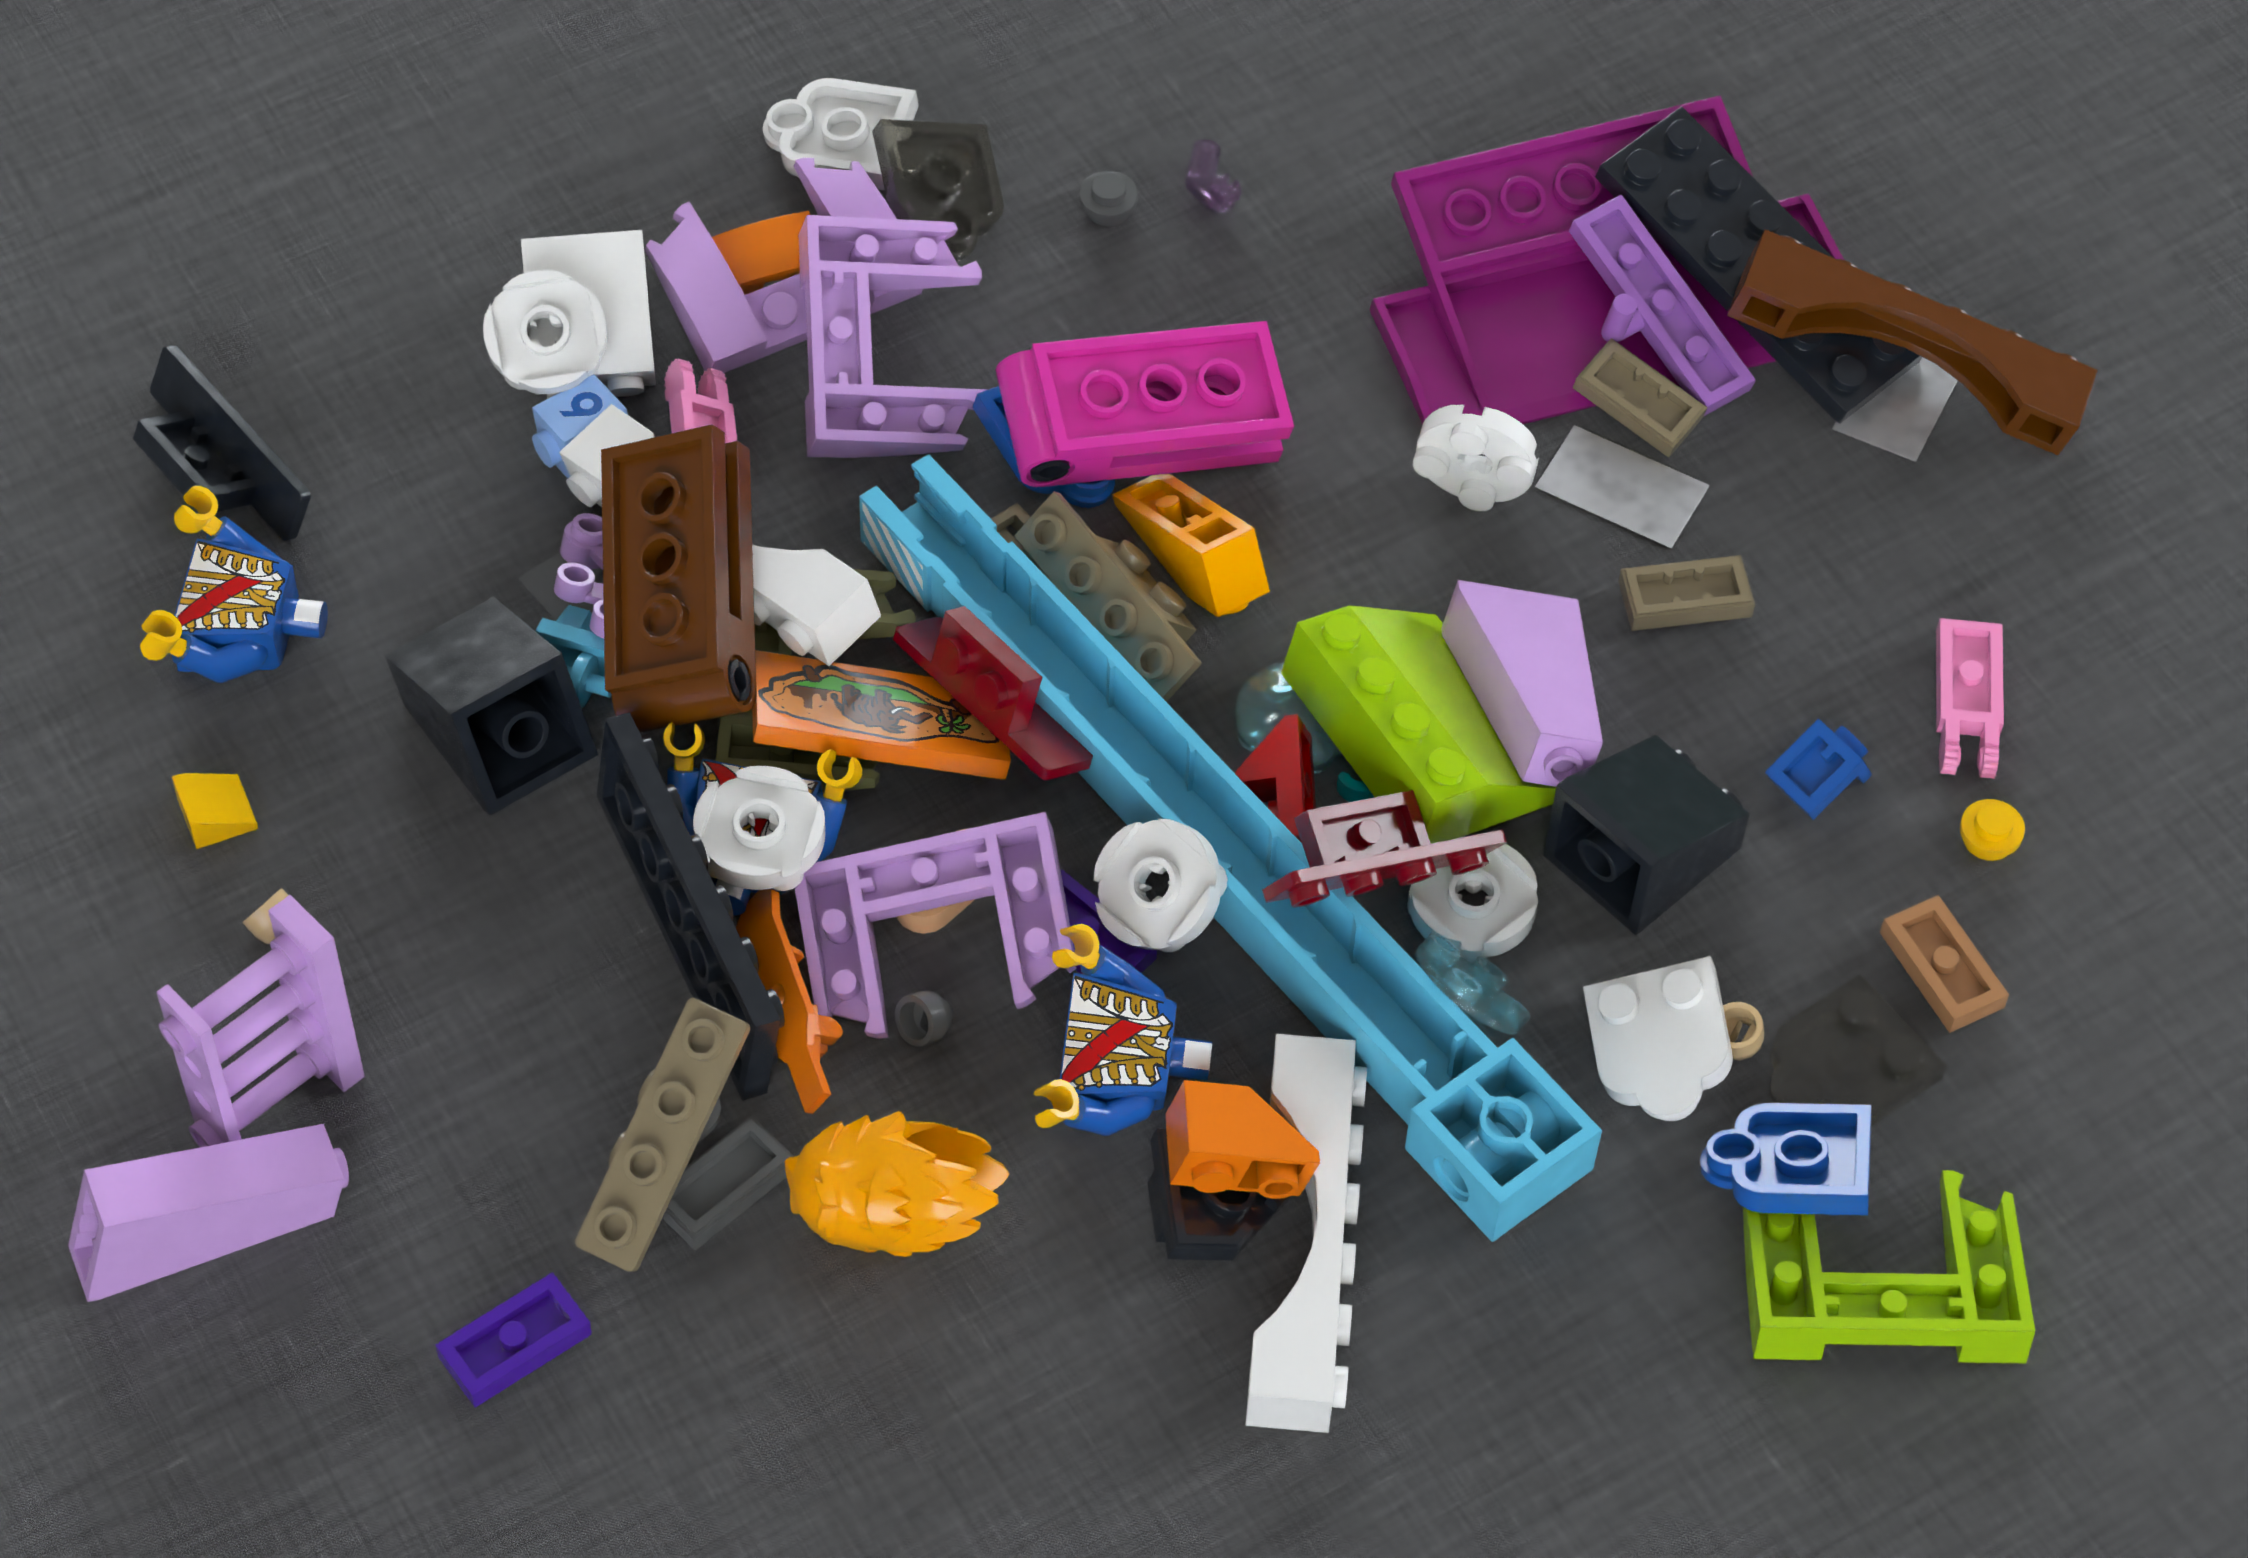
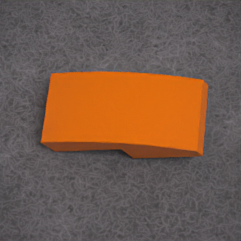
M809 211L758 221L712 237L744 295L762 289L766 282L784 280L800 273L798 234L806 216L810 215Z

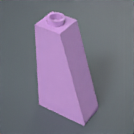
M1458 580L1441 627L1442 636L1522 781L1556 787L1566 777L1595 764L1603 744L1578 599Z
M324 1124L85 1169L68 1247L87 1302L115 1295L334 1217L341 1190L346 1188L349 1182L347 1161L340 1148L333 1149Z

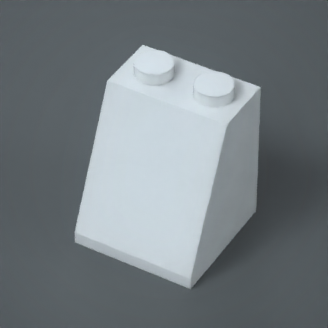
M642 230L521 239L524 273L542 269L560 271L571 276L572 280L581 283L587 290L589 288L601 303L607 325V344L600 360V366L594 375L614 396L618 397L638 395L644 392V386L656 385ZM544 317L535 321L537 324L536 330L531 327L528 330L529 339L539 340L544 347L555 344L554 338L560 339L563 334L562 326L553 327L550 319ZM547 394V399L556 394Z

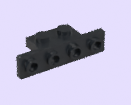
M176 345L164 347L150 386V393L168 414L138 420L133 440L183 496L193 486L208 488L217 499V512L252 505L283 540L297 538L311 499L309 489Z

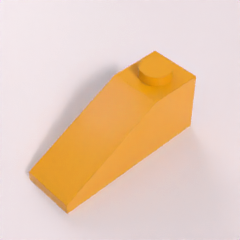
M1170 473L1151 475L1112 494L1115 506L1186 596L1216 617L1237 613L1245 609L1250 601L1270 592L1254 527Z

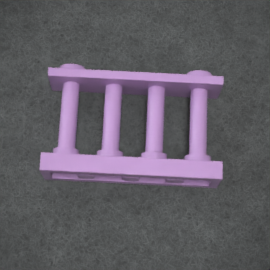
M291 895L268 910L275 939L270 942L272 950L200 1003L191 1008L168 984L156 992L164 1020L159 1023V1029L168 1044L173 1048L194 1123L189 1126V1131L199 1147L241 1140L240 1130L312 1076L321 1079L327 1075L343 1092L365 1077L334 937ZM279 979L280 986L213 1035L211 1029ZM288 1015L289 1021L222 1070L221 1063ZM296 1049V1056L231 1103L230 1098Z

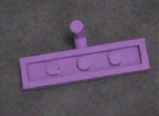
M1622 195L1573 220L1569 229L1570 234L1616 296L1601 330L1602 337L1606 342L1612 338L1618 343L1641 331L1682 390L1707 407L1704 416L1752 389L1756 381L1753 375Z

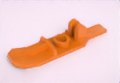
M773 889L758 890L749 900L746 911L740 915L736 930L740 938L746 936L752 942L758 958V975L765 989H773L781 1001L785 1022L784 1026L779 1028L776 1048L778 1058L788 1064L805 1113L813 1114L831 1095L820 1059L828 1051V1045H834L843 1035V1030L835 1019L818 1015L817 1005L811 1003L798 967V963L804 958V954L801 950L790 945L780 916L779 892Z

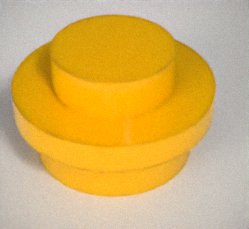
M1983 799L1972 803L1964 811L1960 821V834L1971 854L1983 860L1996 861L2005 858L2019 848L2025 834V824L2020 813L2008 803L1996 799Z

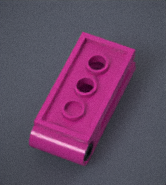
M1267 321L1033 343L1031 350L1017 352L1004 358L995 369L1020 478L1028 486L1046 487L1278 462L1283 452L1281 439H1289L1294 429Z

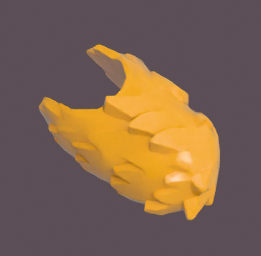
M900 1111L873 1122L870 1121L869 1115H865L844 1126L842 1121L832 1124L807 1143L800 1152V1155L789 1157L785 1160L786 1177L790 1188L791 1211L793 1214H800L808 1227L817 1235L834 1245H841L867 1253L883 1250L894 1256L903 1257L911 1256L912 1252H931L940 1249L945 1245V1242L966 1238L981 1228V1222L972 1218L983 1214L999 1204L998 1194L993 1191L1005 1182L1010 1173L1004 1164L985 1154L991 1151V1146L980 1136L935 1122L906 1121L905 1116Z

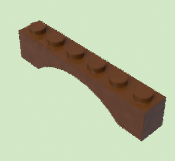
M1766 229L1747 260L1727 316L1781 339L1809 333H1846L1872 337L1906 348L1935 363L1962 383L1988 410L2003 433L2057 456L2080 427L2098 372L2097 369L2078 362L2076 358L2069 354L2052 351L2024 339L2012 330L2000 329L1968 315L1960 308L1936 302L1913 292L1903 284L1884 280L1858 269L1849 261L1832 258L1802 245L1792 237L1778 235Z

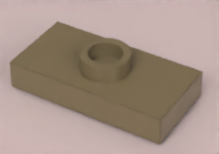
M1612 338L1578 375L1573 385L1574 390L1668 458L1702 420L1707 410L1705 405Z
M1741 555L1631 567L1620 570L1618 583L1631 631L1749 618L1753 615L1755 602Z

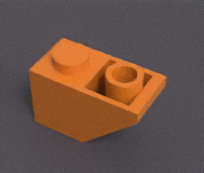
M1184 1080L1165 1114L1170 1185L1191 1186L1205 1193H1217L1225 1190L1257 1192L1266 1198L1281 1199L1289 1196H1300L1320 1164L1319 1151L1249 1086Z

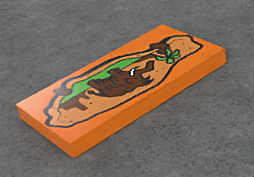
M755 650L756 699L752 707L753 742L756 744L824 753L832 749L836 751L838 756L1001 780L1006 779L1011 763L1010 749L995 737L960 702L955 700L933 677L837 662L827 666L817 659Z

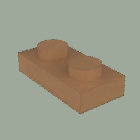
M1939 895L1883 920L1880 934L1949 1033L2005 1008L2009 997L2008 992Z

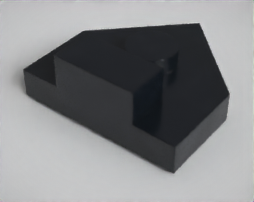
M1156 1129L1150 1140L1155 1170L1147 1184L1156 1242H1165L1168 1259L1233 1260L1290 1198L1289 1196L1281 1199H1271L1257 1192L1235 1190L1205 1193L1191 1186L1170 1185L1166 1129Z

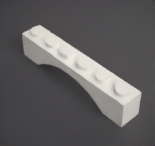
M611 404L559 452L570 475L566 480L569 489L588 507H592L596 503L602 507L601 449L654 438L653 432ZM752 545L754 624L761 625L764 621L777 630L781 639L795 653L804 656L809 652L827 666H830L881 617L868 579L826 550H785Z
M1276 1034L1270 1106L1319 1151L1320 1164L1305 1187L1312 1211L1313 1242L1310 1253L1298 1281L1277 1311L1253 1334L1246 1426L1328 1433L1332 1407L1345 1408L1348 1367L1335 1366L1336 1345L1349 1346L1352 1305L1339 1304L1340 1284L1353 1285L1356 1244L1343 1243L1344 1224L1356 1225L1360 1190V1184L1347 1183L1348 1164L1360 1165L1363 1142V1125L1351 1124L1352 1106L1364 1107L1367 1067L1354 1066L1356 1040Z

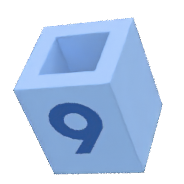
M594 374L586 378L578 386L559 392L532 407L537 433L532 436L535 450L546 466L551 468L556 465L567 478L570 475L559 452L611 404L628 415L625 406Z

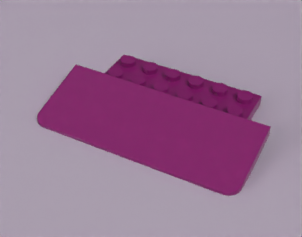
M1721 95L1394 173L1391 186L1428 286L1374 298L1369 310L1422 425L1431 413L1449 405H1464L1462 414H1475L1482 416L1484 407L1496 409L1510 415L1522 424L1596 406L1574 390L1573 385L1578 375L1607 343L1602 337L1601 330L1616 296L1570 234L1571 224L1576 218L1615 198L1595 178L1600 165L1681 106L1753 177ZM1809 193L1777 201L1833 258L1844 260ZM1653 237L1745 366L1751 368L1775 362L1776 360L1734 318L1727 316L1728 312ZM1641 331L1618 342L1625 349L1679 386Z

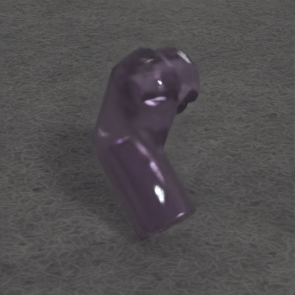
M1198 140L1193 145L1185 177L1186 189L1209 211L1227 212L1233 209L1235 202L1239 200L1242 193L1241 185L1237 179L1229 184L1227 181L1230 174L1228 173L1216 174L1221 155L1220 146L1211 140Z

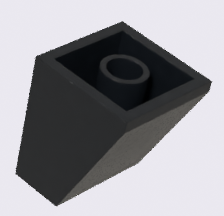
M494 597L385 655L405 708L488 815L494 814L598 756L562 653Z
M1654 735L1566 777L1557 784L1543 856L1637 936L1741 849L1750 813L1743 808L1739 799L1732 792L1719 788L1697 770L1694 762L1687 754L1681 750L1672 749L1661 738Z

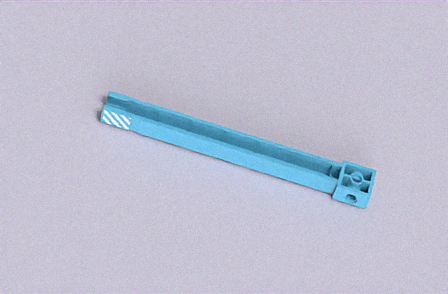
M929 454L911 464V468L915 471L914 477L919 481V492L914 495L917 503L901 512L877 485L859 496L860 537L862 543L890 572L894 573L896 579L927 612L932 610L938 617H944L945 611L965 606L1043 677L1035 702L1093 755L1090 768L1078 773L1127 825L1135 822L1144 824L1152 820L1171 819L1195 829L1208 840L1216 852L1219 865L1226 871L1228 879L1227 888L1220 897V902L1214 915L1215 920L1326 1038L1356 1040L1354 1066L1367 1067L1366 1081L1408 1125L1405 1142L1406 1151L1491 1242H1494L1593 1170L1602 1133L1599 1126L1514 1038H1511L1497 1048L1354 897L1346 896L1344 887L1329 890L1330 896L1326 899L1302 907L1293 908L1290 899L1266 903L1262 889L1292 871L1310 868L1302 843L1013 541L1008 543L997 532V525Z

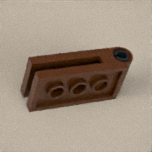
M712 424L601 449L605 691L612 694V703L616 716L630 712L639 732L642 733L666 728L671 722L677 726L751 710L756 699L750 449L739 441L725 443V432Z

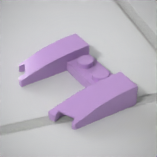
M814 158L795 160L794 168L818 215L896 219L886 200L859 162L851 161L849 170L815 168ZM690 202L682 204L674 212L673 219L679 225L662 245L653 240L646 244L645 252L704 371H707V368H713L725 373L807 340L805 290L800 288V273L744 295L723 255ZM923 289L869 291L870 314L920 295Z
M822 215L806 216L798 237L800 288L805 290L809 374V393L805 400L807 457H887L963 450L968 438L956 433L967 410H973L972 406L976 395L987 389L873 385L869 291L913 290L979 285L982 279V271L977 261L959 267L945 243V240L955 235L958 229L954 222Z
M1046 812L816 862L813 867L804 873L803 880L795 887L814 1005L818 1007V1015L831 1018L837 1016L867 1023L864 1032L867 1036L877 1039L889 1036L873 927L874 921L995 895L1012 993L1017 1009L1027 1007L1035 1001L1036 997L1031 989L1060 968L1053 963V951L1066 948L1074 952L1072 940L1060 933V929L1069 927L1070 923L1054 832ZM1076 966L1065 969L1071 973L1076 969Z

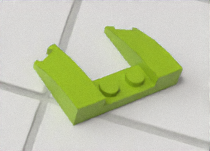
M1942 1170L1940 1194L1947 1274L1822 1272L1815 1214L1759 1213L1743 1207L1745 1267L1753 1359L1822 1360L1825 1344L1956 1346L1958 1362L2026 1364L2035 1335V1325L2013 1194L2004 1191L1997 1210H1991L1959 1197L1963 1174L1953 1170Z

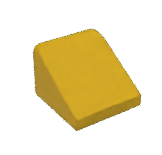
M183 773L171 776L177 800L196 849L258 829L255 816L238 774Z

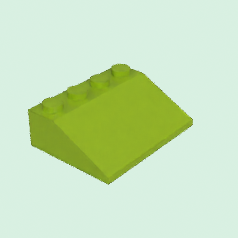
M1349 605L1297 622L1281 674L1374 797L1414 791L1431 844L1457 839L1553 804L1556 787L1522 781L1446 644L1441 630L1443 623L1436 614Z

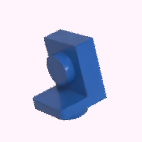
M1819 718L1765 771L1767 777L1812 820L1855 778L1864 784L1872 776V773L1862 759L1869 752L1867 748L1843 725L1833 732Z

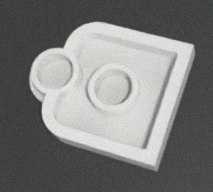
M835 78L818 79L803 87L797 99L782 100L769 109L763 124L764 139L772 149L781 153L785 169L794 176L799 177L794 164L795 160L800 158H814L815 168L849 170L851 161H856L862 165L877 189L885 190L919 107L916 90Z
M1711 956L1583 986L1598 1074L1608 1095L1616 1102L1628 1106L1640 1105L1647 1114L1657 1119L1678 1121L1694 1111L1703 1090L1718 1085L1728 1075L1732 1066L1733 1055L1716 968Z

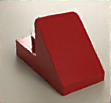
M1298 714L1284 716L1234 773L1262 802H1268V809L1301 842L1294 818L1307 810L1316 809L1312 736Z

